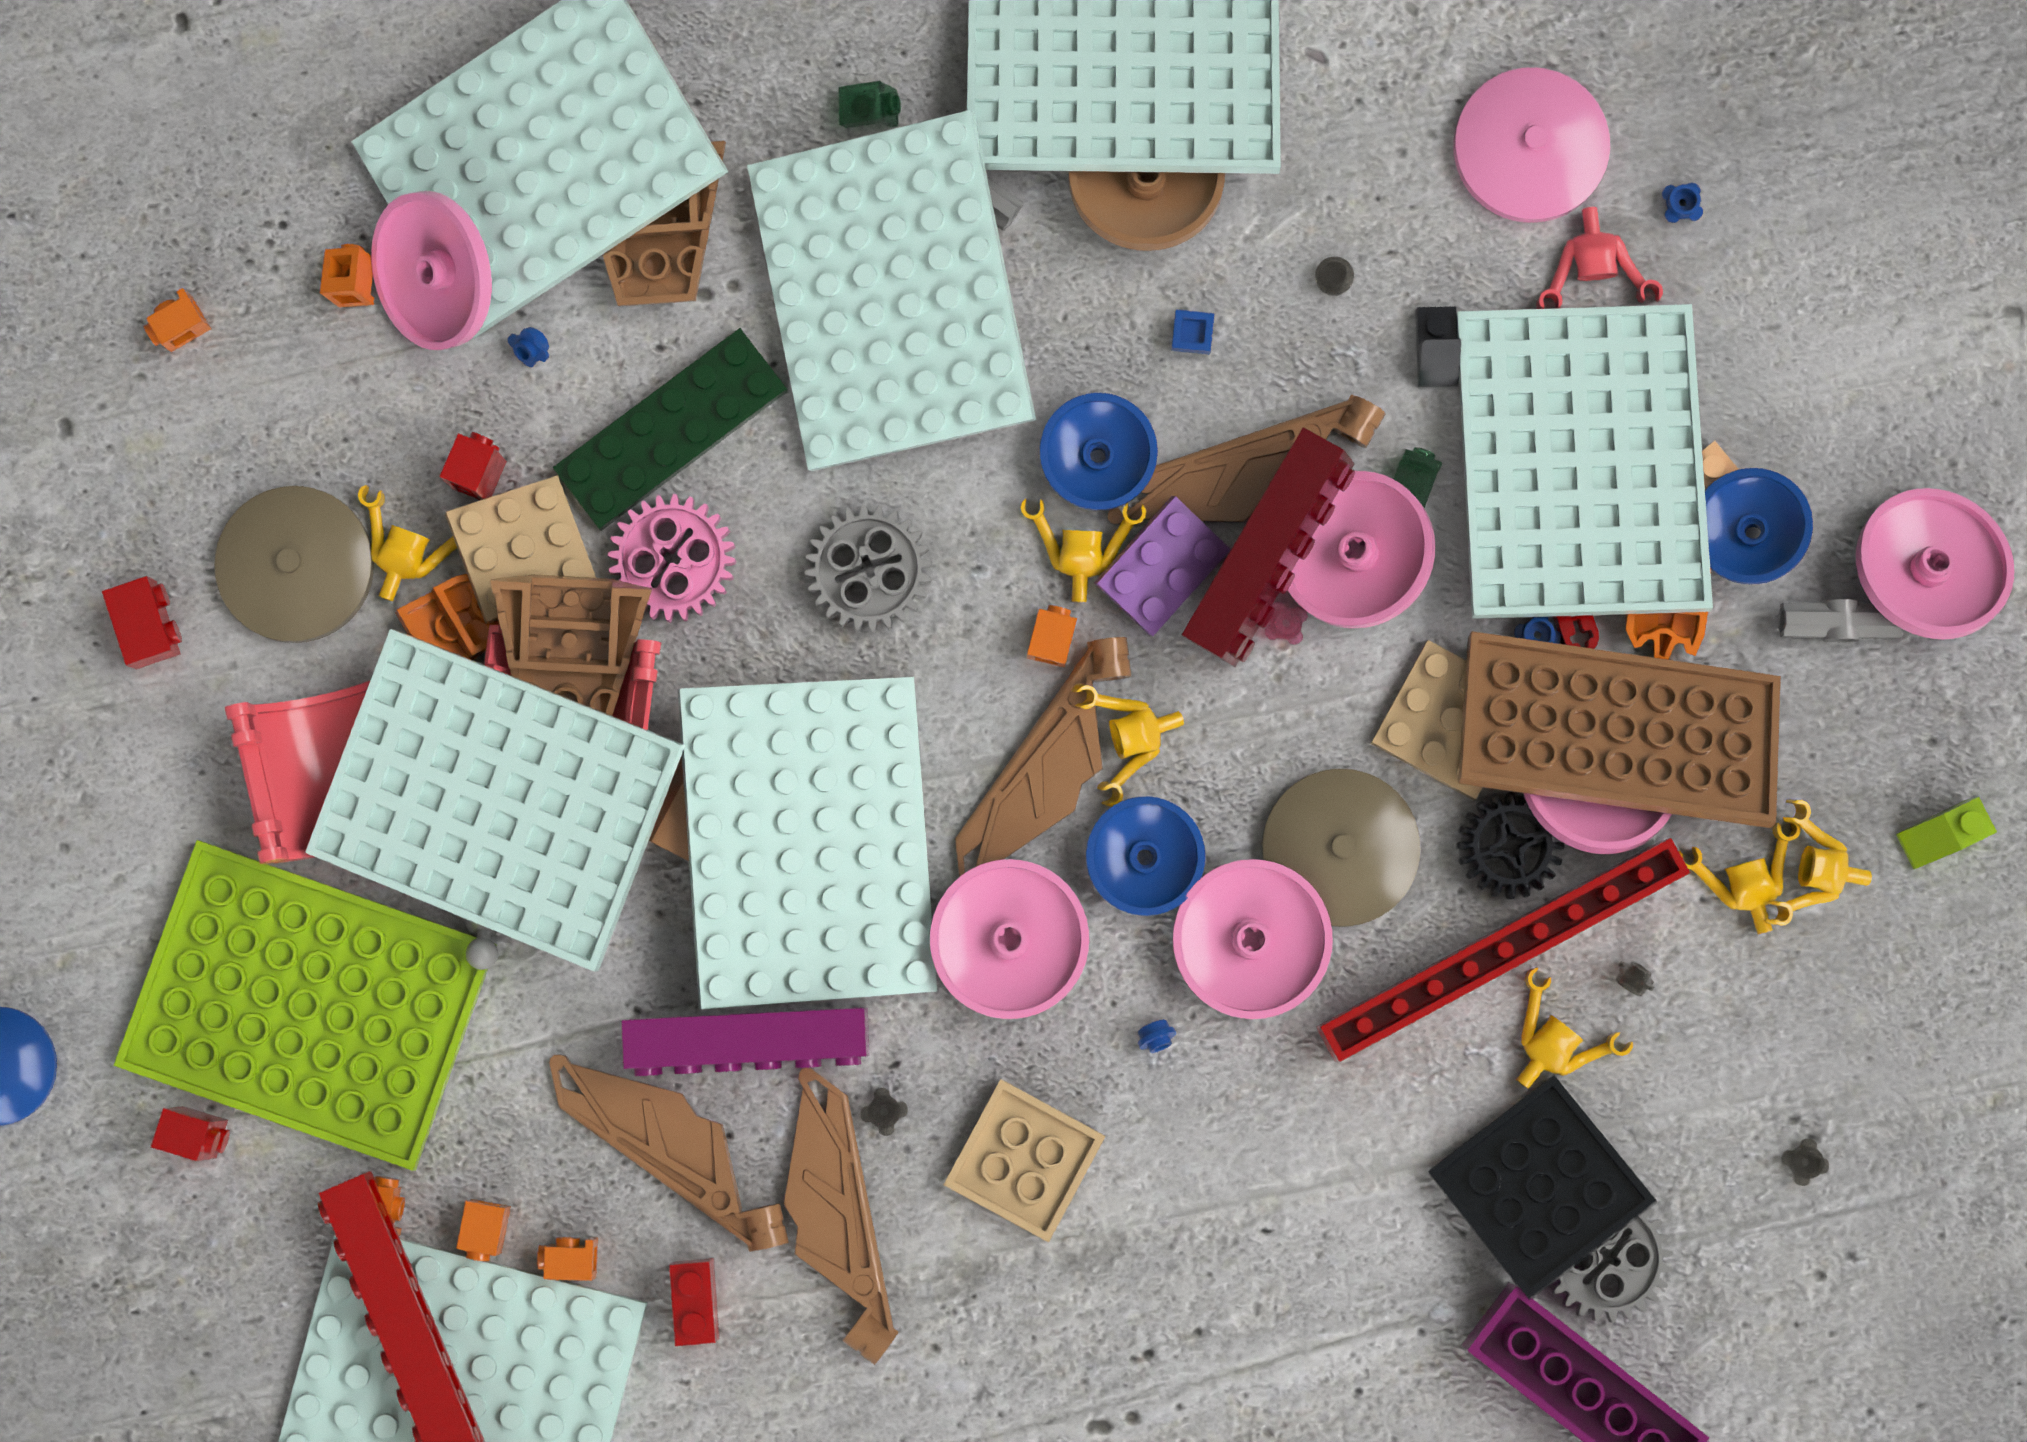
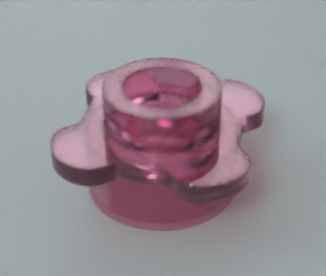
M1281 602L1272 604L1275 611L1269 625L1265 628L1266 637L1270 640L1288 641L1291 645L1299 644L1303 639L1301 629L1303 622L1308 618L1307 611L1302 607L1295 609L1285 607ZM1288 620L1290 622L1289 627H1284L1282 622Z

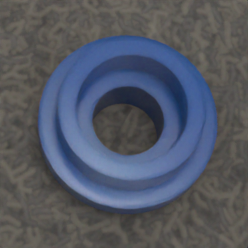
M1158 1020L1144 1026L1137 1032L1140 1037L1138 1045L1141 1050L1149 1049L1150 1053H1157L1172 1045L1171 1039L1177 1033L1174 1027H1169L1167 1020Z

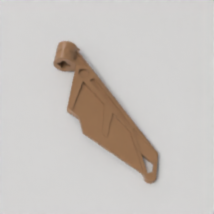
M1351 394L1347 401L1156 465L1151 480L1140 493L1148 495L1128 510V517L1130 519H1139L1142 515L1141 508L1143 504L1147 511L1145 519L1150 520L1171 496H1176L1201 521L1243 522L1254 512L1303 427L1326 440L1333 430L1348 441L1367 448L1375 434V429H1378L1386 413L1375 404ZM1119 507L1110 509L1107 518L1109 522L1114 525H1120L1124 517Z
M1112 637L1087 642L1088 650L956 836L959 877L966 873L964 857L981 843L982 846L976 867L991 861L1004 860L1075 811L1082 785L1103 770L1096 706L1094 705L1090 709L1076 707V704L1086 700L1087 693L1086 690L1072 692V688L1076 684H1085L1093 687V682L1130 678L1131 668L1130 660H1128L1127 637Z
M557 1054L550 1058L549 1064L560 1109L746 1243L749 1252L789 1243L786 1228L782 1222L784 1219L780 1203L747 1211L742 1210L722 1123L697 1116L682 1093L572 1064L565 1055ZM562 1068H566L583 1094L562 1087L559 1073Z
M803 1068L799 1072L798 1077L803 1090L784 1205L798 1227L795 1255L866 1308L843 1339V1342L855 1351L858 1350L861 1353L860 1355L875 1365L899 1332L893 1327L849 1100L846 1094L814 1070ZM817 1080L828 1089L826 1114L807 1083Z

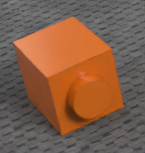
M1048 605L1047 610H1038L1027 652V659L1065 668L1077 623V618L1070 617L1071 610L1054 605Z
M476 1199L465 1201L456 1249L467 1251L466 1258L487 1262L490 1260V1255L497 1256L502 1254L511 1206Z

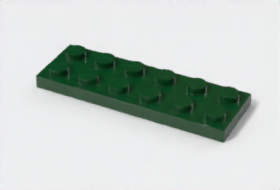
M739 328L552 468L599 530L602 531L786 394L788 390L746 334Z

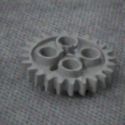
M862 505L860 516L855 517L852 511L846 508L845 521L841 522L836 516H831L834 528L829 530L826 527L820 526L819 530L824 537L823 541L815 539L810 541L811 545L818 552L817 554L806 555V561L815 564V568L806 570L805 576L817 581L811 584L808 590L810 593H822L815 601L816 606L821 607L829 604L826 617L830 619L839 613L841 615L839 625L842 628L851 619L854 620L856 632H860L863 623H869L872 633H876L877 622L883 621L887 629L890 630L892 629V617L896 616L903 623L906 622L903 612L905 608L914 612L918 611V607L913 601L914 597L925 599L927 597V593L919 586L920 584L931 583V577L923 574L922 570L931 568L932 561L921 559L920 557L929 551L928 545L916 546V543L922 537L921 531L909 534L908 530L911 526V520L907 519L900 525L897 524L898 513L895 510L888 518L883 517L882 506L878 505L874 515H868L866 506ZM885 535L890 538L892 544L888 551L879 554L870 549V542L875 536ZM840 548H848L854 552V560L848 566L841 567L833 562L834 553ZM900 555L902 557L900 562L876 567L874 569L875 576L868 578L866 573H859L841 583L835 581L837 576L861 571L863 569L862 562L870 560L872 565H878L894 556ZM893 571L900 572L905 578L902 587L897 590H889L884 587L883 578L887 573ZM856 584L863 585L868 590L864 601L855 604L846 599V592L849 587Z
M1651 1208L1588 1256V1262L1585 1267L1579 1270L1572 1268L1557 1280L1558 1283L1551 1292L1553 1294H1559L1564 1291L1567 1293L1562 1303L1563 1306L1568 1307L1577 1302L1576 1315L1583 1316L1590 1308L1592 1320L1598 1322L1603 1311H1605L1608 1321L1615 1323L1617 1311H1620L1626 1320L1632 1319L1631 1307L1634 1306L1638 1311L1645 1313L1647 1311L1643 1301L1645 1298L1658 1302L1659 1298L1653 1289L1655 1286L1667 1288L1668 1284L1660 1278L1661 1272L1668 1273L1673 1271V1268L1663 1264V1258L1672 1256L1673 1251L1662 1249L1661 1246L1670 1236L1665 1234L1657 1235L1656 1230L1663 1223L1662 1220L1657 1219L1650 1222L1647 1220L1652 1210ZM1626 1229H1630V1236L1611 1254V1258L1614 1260L1613 1265L1602 1264L1591 1281L1585 1285L1583 1278L1603 1259L1599 1251L1601 1249H1612ZM1636 1243L1643 1249L1644 1259L1641 1264L1634 1267L1627 1261L1626 1251L1629 1246ZM1607 1274L1614 1275L1618 1281V1290L1610 1297L1605 1296L1600 1288V1281Z

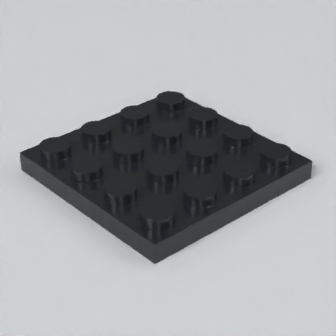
M1555 1075L1428 1171L1434 1182L1529 1300L1545 1290L1657 1203L1654 1196Z

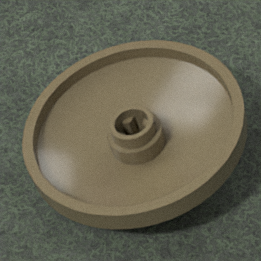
M304 486L274 488L262 492L245 502L225 525L215 553L216 583L229 611L238 621L253 632L285 643H303L318 640L345 626L364 604L374 575V562L371 559V541L360 519L349 507L334 496L324 491Z
M1353 769L1320 771L1301 779L1286 790L1268 815L1261 846L1262 860L1286 866L1301 875L1312 885L1323 900L1330 917L1331 926L1349 927L1367 923L1381 917L1395 907L1408 892L1415 879L1421 851L1416 820L1405 800L1383 780L1371 774Z

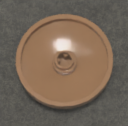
M1069 171L1071 198L1084 222L1105 240L1124 248L1141 251L1171 248L1197 235L1215 215L1222 198L1225 182V173Z

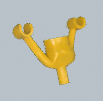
M364 485L358 491V499L369 510L372 536L371 559L387 573L379 597L393 602L402 579L423 578L450 555L457 546L452 536L423 562L424 551L430 539L391 525L387 540L384 543L380 507L385 502V495L380 490L376 500L368 503L366 495L369 492V486Z
M1025 498L1021 503V512L1026 518L1033 519L1045 544L1053 568L1072 577V602H1087L1088 578L1100 575L1114 561L1132 527L1143 522L1147 515L1146 508L1142 504L1141 517L1138 520H1131L1127 514V503L1122 512L1124 519L1109 541L1104 555H1102L1101 549L1103 532L1062 530L1063 543L1060 552L1057 540L1044 516L1045 503L1040 499V511L1036 515H1030L1026 510L1027 498Z
M1076 684L1073 686L1072 692L1086 690L1087 693L1086 700L1076 704V707L1090 709L1095 705L1116 711H1132L1122 718L1109 721L1110 733L1118 757L1124 759L1138 754L1119 771L1111 782L1103 781L1097 786L1098 790L1112 789L1111 798L1101 802L1103 805L1112 807L1123 799L1121 786L1137 770L1160 753L1161 733L1183 726L1184 720L1179 711L1156 718L1146 702L1101 695L1092 686Z
M1787 799L1786 803L1793 804L1796 808V813L1793 818L1783 817V820L1787 823H1797L1814 841L1823 847L1829 848L1805 847L1799 864L1798 882L1800 886L1814 887L1821 891L1806 893L1786 902L1769 901V905L1777 907L1778 915L1775 919L1765 918L1768 924L1786 925L1791 921L1793 911L1838 899L1846 882L1868 886L1872 880L1871 871L1849 867L1847 847L1809 820L1811 809L1809 804L1803 800Z
M1779 823L1773 826V835L1777 841L1770 874L1765 858L1724 869L1730 881V892L1701 863L1703 859L1702 853L1697 847H1692L1694 860L1692 864H1686V866L1694 871L1730 909L1751 911L1757 934L1772 931L1771 924L1765 921V918L1769 919L1766 906L1769 901L1776 900L1783 892V870L1789 841L1796 839L1800 835L1801 827L1797 823H1789L1792 829L1789 836H1785L1782 833Z
M1539 967L1532 968L1526 973L1525 983L1530 989L1521 1034V1043L1531 1061L1516 1079L1521 1085L1529 1089L1543 1070L1565 1076L1605 1055L1624 1056L1631 1052L1633 1048L1632 1041L1628 1042L1622 1051H1617L1614 1048V1040L1620 1034V1032H1614L1608 1036L1605 1043L1580 1052L1571 1058L1575 1049L1583 1042V1039L1552 1015L1534 1033L1539 1016L1542 991L1550 986L1551 977H1548L1541 986L1537 987L1532 982V976Z

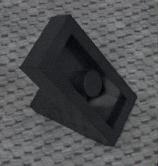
M1456 306L1417 307L1415 315L1418 387L1457 386L1461 338H1457Z

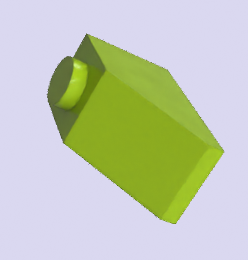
M1975 797L1955 804L1897 833L1896 836L1913 869H1917L1963 850L1997 833V830L1980 797Z

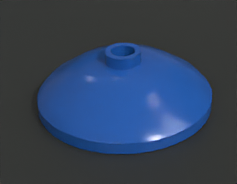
M1089 393L1067 401L1050 417L1041 437L1040 462L1048 483L1064 500L1088 510L1114 509L1132 501L1148 485L1157 463V439L1148 418L1133 403L1113 394ZM1095 450H1100L1105 454V459L1100 463L1094 462L1090 457L1091 453Z
M1745 468L1723 475L1705 490L1710 568L1713 572L1735 583L1763 584L1786 575L1803 559L1812 539L1813 517L1805 495L1790 479L1767 469ZM1756 527L1761 533L1757 538L1752 539L1746 536L1747 529Z
M1134 797L1112 806L1094 825L1086 849L1087 869L1095 889L1115 908L1139 916L1158 915L1178 907L1188 899L1186 897L1187 893L1203 875L1205 845L1196 823L1182 808L1170 801L1157 797ZM1142 850H1147L1152 855V861L1148 865H1142L1137 860V854Z
M0 1007V1126L21 1121L41 1107L53 1088L57 1073V1055L53 1041L46 1029L29 1014L9 1007Z

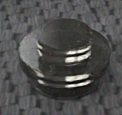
M1333 256L1320 262L1315 272L1316 285L1323 293L1330 296L1344 294L1350 289L1354 280L1352 266L1341 257Z

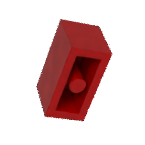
M471 432L470 437L458 433L439 477L453 490L480 501L492 497L507 461L499 453L500 448L493 444V440L475 432Z
M144 576L102 591L126 666L137 670L181 654L178 643L182 642V636L177 623L169 619L166 606L170 605V600L162 583L158 584L156 580Z
M184 1106L163 1108L151 1148L194 1161L217 1158L218 1153L222 1154L229 1140L230 1131L226 1130L228 1120Z
M714 1258L672 1262L669 1265L675 1346L716 1343L720 1336Z

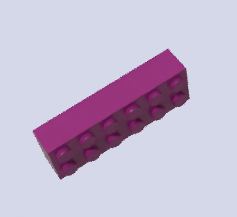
M868 1008L622 1020L623 1069L634 1068V1076L663 1075L662 1067L674 1066V1074L702 1073V1065L714 1064L715 1072L742 1071V1063L755 1062V1070L781 1069L782 1061L795 1060V1068H810L822 1066L821 1059L835 1058L836 1066L860 1065L861 1057L870 1056Z
M1510 1282L1461 1344L1465 1350L1582 1442H1708L1710 1439L1700 1429L1532 1298L1529 1300L1520 1288Z

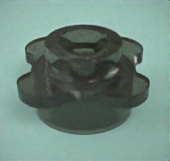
M1620 961L1618 964L1620 972L1615 978L1618 984L1640 997L1644 995L1647 989L1653 991L1655 988L1653 986L1654 981L1650 978L1652 973L1648 969L1634 961H1631L1629 965Z
M879 1088L874 1092V1099L869 1106L861 1109L860 1115L864 1122H871L878 1127L881 1135L888 1136L894 1132V1125L899 1118L907 1115L908 1107L905 1102H898L892 1098L888 1089ZM882 1108L888 1110L886 1116L881 1115L880 1110Z
M1803 1139L1799 1147L1792 1151L1786 1150L1781 1156L1782 1164L1790 1168L1794 1174L1793 1181L1800 1186L1808 1185L1810 1179L1820 1174H1825L1829 1169L1828 1160L1823 1158L1821 1152L1817 1150V1143L1812 1139ZM1804 1158L1808 1159L1809 1161L1807 1166L1802 1165V1160Z

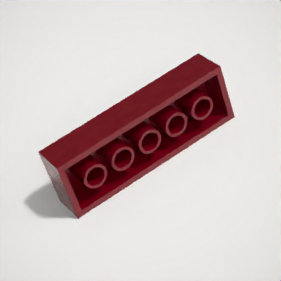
M1302 428L1181 634L1182 636L1233 667H1236L1239 661L1245 662L1255 645L1252 638L1259 626L1265 628L1274 614L1275 608L1272 607V604L1279 592L1285 594L1291 586L1295 574L1292 572L1299 558L1304 560L1311 552L1315 543V539L1312 536L1319 524L1324 526L1329 521L1335 509V505L1332 502L1339 490L1344 492L1354 478L1355 471L1352 468L1355 463L1344 449L1308 429Z

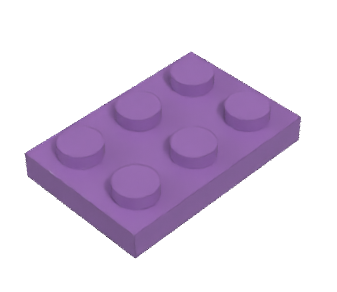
M1171 496L1096 579L1094 584L1148 635L1154 636L1231 549L1176 496Z

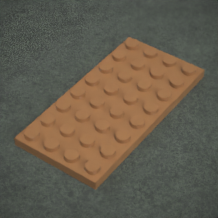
M1471 631L1467 643L1458 784L1772 828L1776 824L1781 676Z

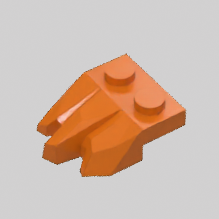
M1708 612L1625 614L1626 632L1634 648L1641 647L1648 639L1653 640L1654 658L1669 660L1674 646L1678 643L1684 645L1686 653L1696 656L1705 636Z
M467 574L455 576L433 587L430 593L400 607L395 612L408 635L470 660H474L486 651L489 625H500L499 620L485 624Z

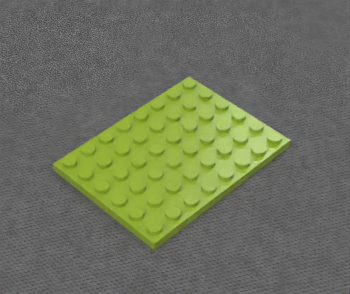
M196 840L113 1066L415 1171L488 969H476L466 959L467 946L476 939L472 935L272 865L260 864L257 860Z

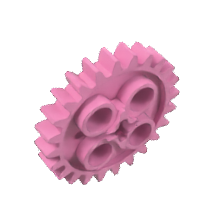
M673 494L670 505H665L660 495L656 497V507L651 508L648 503L642 501V514L638 515L632 510L628 511L632 519L630 525L618 522L617 525L624 532L623 537L611 536L610 538L615 545L619 546V550L608 552L607 556L610 559L618 561L617 565L609 568V573L611 575H621L622 578L619 581L652 588L647 606L650 607V618L653 620L658 617L660 611H664L666 621L669 623L672 622L674 612H679L682 619L688 621V610L692 608L699 616H702L701 604L703 602H707L713 607L716 606V602L712 597L714 592L726 595L727 591L720 584L721 580L728 581L734 578L731 573L725 570V566L736 564L735 558L726 556V552L735 548L734 542L722 541L730 533L728 527L716 529L715 527L721 520L720 515L717 513L707 518L709 507L705 503L697 511L694 510L695 503L693 497H689L684 506L680 505L677 494ZM666 522L675 524L677 531L672 539L662 541L657 538V529L661 524ZM692 529L691 537L678 550L677 555L681 559L678 565L670 563L658 587L653 588L651 586L652 582L667 565V561L664 559L665 553L674 554L686 530ZM698 543H704L709 546V555L701 562H695L689 558L690 549ZM643 555H650L655 559L654 568L646 574L636 572L635 563L637 559ZM683 576L688 580L687 589L679 595L669 593V581L673 577Z

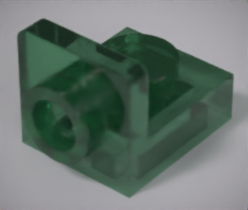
M881 81L838 87L840 126L853 128L881 123L889 128L898 127L901 100L897 89Z
M1414 447L1413 451L1406 449L1401 455L1393 479L1406 487L1425 508L1442 462L1435 460L1436 455L1426 449Z

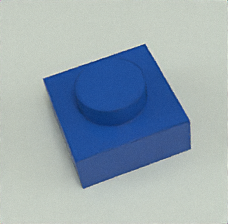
M1175 310L1171 351L1210 355L1215 313Z

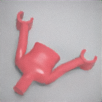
M1587 207L1582 209L1584 234L1574 237L1566 243L1549 289L1539 296L1536 308L1544 309V298L1552 299L1555 303V308L1561 307L1563 299L1560 292L1570 271L1573 257L1577 264L1578 281L1603 280L1618 276L1617 258L1621 268L1638 289L1636 298L1641 304L1645 301L1644 289L1653 290L1655 300L1658 302L1663 295V288L1658 281H1646L1631 260L1621 237L1611 233L1600 232L1597 207Z

